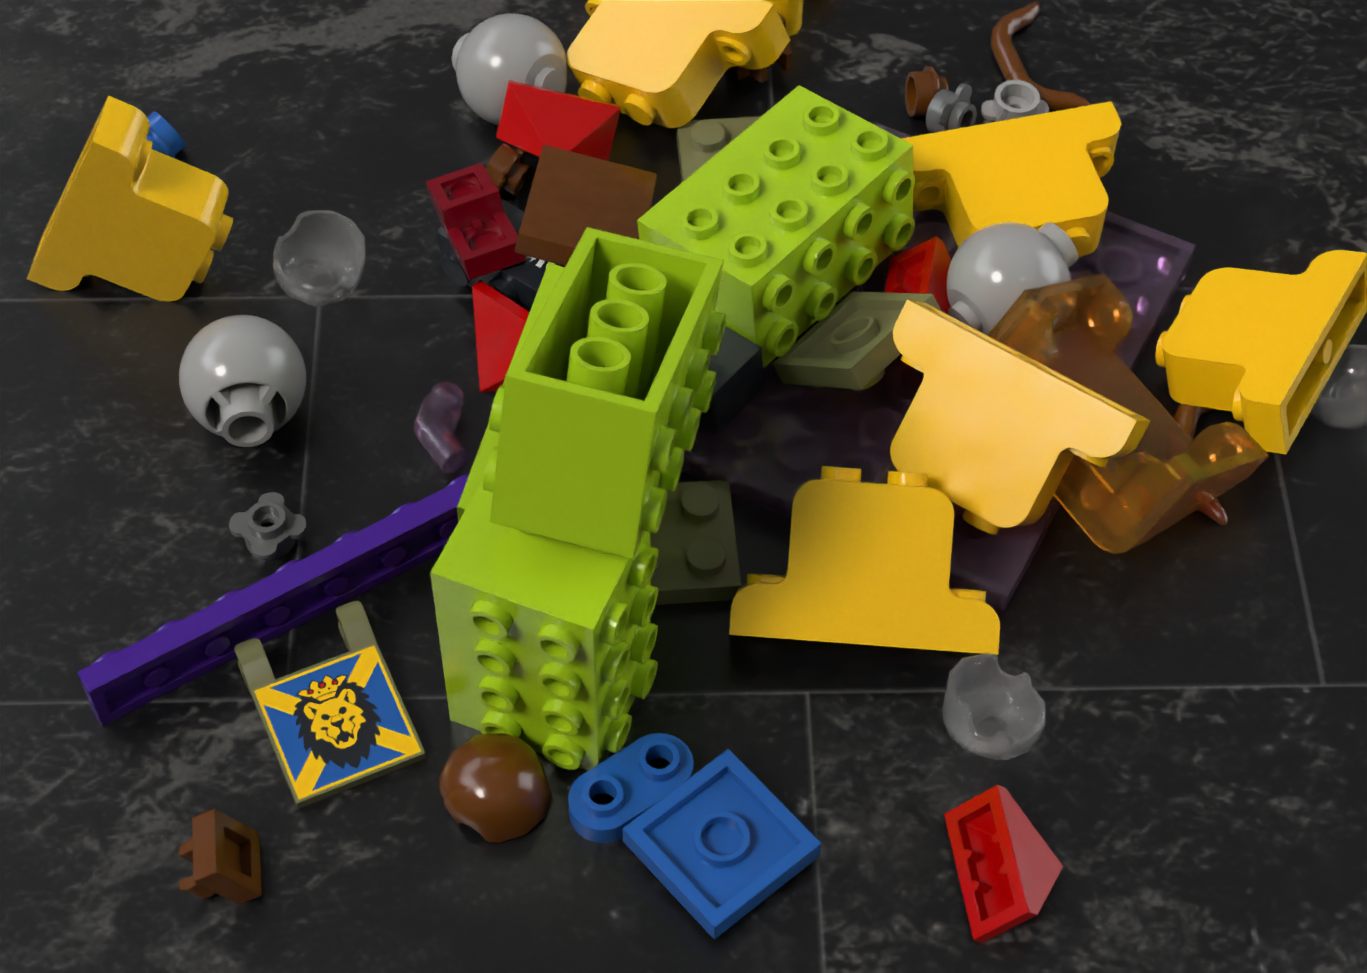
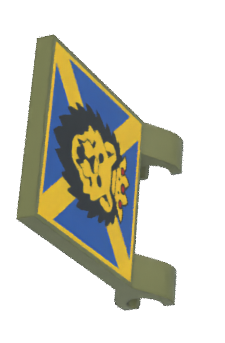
M352 601L336 608L339 632L349 651L339 656L275 679L259 639L254 638L239 643L234 649L238 658L240 672L252 696L298 809L426 759L425 750L378 647L365 610L359 601Z

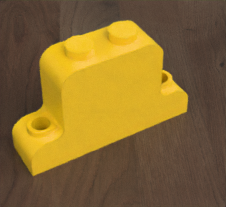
M588 0L585 9L591 17L569 47L566 57L569 67L581 86L578 90L579 96L621 105L620 113L628 115L634 121L643 125L654 123L667 128H677L687 124L695 117L727 69L733 66L747 69L768 67L779 58L789 43L790 38L775 4L764 0Z
M108 96L43 232L27 280L54 290L66 291L77 287L83 276L94 275L155 300L177 301L183 297L191 281L202 284L214 256V251L210 250V248L220 252L227 240L233 223L232 217L223 214L229 194L228 187L220 178L211 173L151 149L153 142L146 139L150 129L149 120L146 115L138 108Z
M1112 101L902 138V140L913 145V174L915 176L913 211L937 209L943 212L958 248L973 233L992 224L1016 222L1027 224L1038 230L1045 223L1050 222L1060 227L1069 236L1076 247L1078 258L1091 254L1099 245L1109 202L1100 177L1106 175L1114 163V153L1121 126L1120 117Z
M1346 250L1329 251L1316 257L1305 272L1297 275L1230 267L1215 269L1205 274L1192 294L1184 297L1178 316L1169 330L1161 333L1157 342L1156 363L1159 367L1166 368L1171 398L1181 404L1231 411L1236 421L1244 422L1246 441L1251 447L1261 451L1286 455L1367 312V253Z
M907 300L894 325L893 340L896 348L903 355L901 360L924 373V378L891 443L890 456L892 463L899 472L928 474L927 487L940 490L950 501L963 507L965 511L962 518L969 524L987 533L997 535L1000 527L1024 526L1036 522L1044 514L1074 454L1095 465L1105 467L1110 458L1123 457L1133 452L1151 422L1145 417L927 303Z
M822 466L821 479H813L803 483L793 496L786 574H747V583L737 590L732 601L729 635L998 655L1000 621L995 610L985 603L986 591L949 588L954 509L950 499L943 492L927 487L928 474L888 471L887 484L861 482V469Z

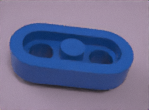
M664 733L649 734L582 774L573 783L568 795L569 819L575 831L583 838L597 843H608L621 839L623 837V828L693 776V756L690 749L675 736ZM660 758L668 760L671 764L665 768L656 769L651 767L648 762L652 759ZM600 793H606L614 797V800L606 805L596 804L591 799Z

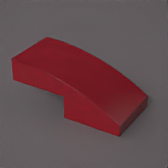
M482 162L426 181L429 195L443 228L469 280L526 261V256L514 252L518 234L505 214L499 190Z

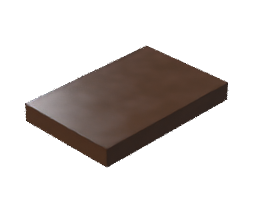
M543 145L514 252L566 266L587 227L639 239L637 220L651 208L657 174Z

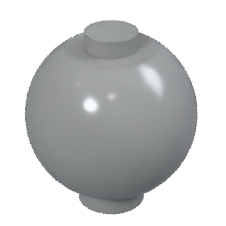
M508 13L488 18L478 24L470 33L463 35L457 41L452 53V65L456 71L457 83L462 97L473 112L495 125H499L508 80L564 93L567 88L569 65L561 41L547 25L527 15Z
M1002 222L976 231L957 249L949 265L946 287L951 307L948 309V315L1007 346L1023 345L1041 338L1058 323L1068 305L1071 294V276L1068 268L1078 260L1075 245L1060 227L1050 222L1045 223L1038 230L1023 223Z
M232 315L206 325L189 342L180 363L179 386L186 407L199 424L210 432L224 437L233 445L253 447L266 442L274 432L282 428L295 415L305 394L306 368L297 344L281 327L257 316Z

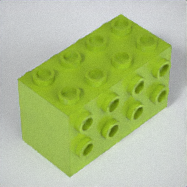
M799 85L637 220L639 240L724 260L715 311L726 314L725 327L762 347L764 369L773 359L785 355L792 348L796 339L814 322L826 318L833 310L835 304L855 285H861L866 282L875 267L894 250L902 249L909 242L915 228V221L913 219V188L915 185L913 145Z
M589 227L586 228L506 374L505 387H499L492 404L489 429L500 433L498 447L492 449L483 477V489L493 492L490 523L518 529L528 535H541L588 547L599 553L616 554L634 559L644 532H658L665 510L667 490L674 491L677 486L684 459V450L691 451L696 438L701 412H707L712 399L716 372L708 370L711 354L717 355L726 323V314L715 311L724 260Z
M482 479L430 572L450 720L481 731L482 734L507 733L508 735L516 736L529 744L536 752L543 754L551 763L569 770L582 768L589 771L605 761L609 751L615 754L621 751L631 726L632 716L628 712L635 697L641 699L647 697L656 676L658 662L650 659V654L656 641L658 626L650 623V618L656 605L658 588L651 586L650 580L656 567L658 549L650 546V532L648 531L644 532L634 559L616 554L599 553L588 547L541 535H528L518 529L490 523L493 492L483 489Z

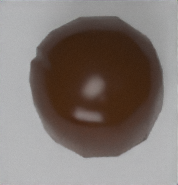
M507 733L477 734L472 736L451 753L439 777L440 794L444 799V806L458 825L463 823L472 827L486 841L500 843L526 835L545 817L552 797L545 770L535 750L520 738L508 735Z

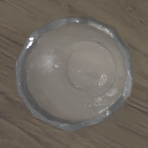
M309 210L302 212L297 216L291 229L277 239L273 253L275 280L288 296L313 307L343 301L356 289L363 276L366 262L365 236L352 219L333 210Z
M1348 344L1310 411L1312 416L1329 427L1356 430L1367 426V345Z
M986 653L962 658L949 672L945 687L942 720L951 739L967 751L988 759L1009 760L1029 752L1042 736L1045 728L1046 705L1035 688L1031 686V679L1028 673L1023 672L1016 676L1009 675L1001 670L998 664V657L995 654Z

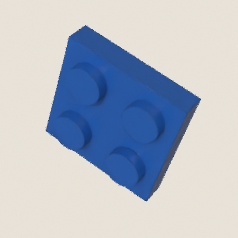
M729 749L623 828V842L714 940L820 856L821 842Z

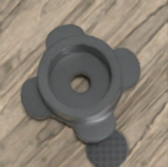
M961 83L957 87L956 92L942 89L933 97L926 114V127L929 132L936 133L974 126L977 111L976 107L970 104L972 87L970 85Z
M269 492L261 495L258 503L254 504L248 511L235 513L230 518L229 528L233 536L245 539L246 547L254 557L258 559H276L286 555L294 547L296 539L304 536L307 530V523L304 516L293 514L285 506V500L281 494ZM266 523H273V524H274V525L269 526V527H262L263 524H266Z

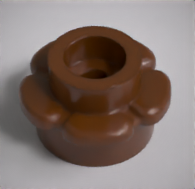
M925 66L923 71H911L907 76L905 103L910 117H926L933 97L942 89L948 90L946 78L938 77L933 66Z
M505 143L497 149L486 167L488 174L499 190L500 197H502L505 191L515 196L524 185L532 168L531 165L523 161L526 157L525 150L520 148L517 151Z

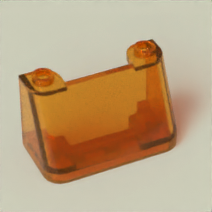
M1099 274L1024 290L989 332L988 336L1151 421L1136 449L1126 456L1110 458L1105 467L1095 465L1074 454L1053 495L1093 543L1104 551L1116 554L1138 548L1248 478L1269 455L1245 429L1230 422L1211 425L1203 430L1194 440L1187 434L1115 353L1131 331L1133 320L1131 306L1105 274ZM1056 316H1058L1059 320L1056 323V325L1052 328L1053 320Z

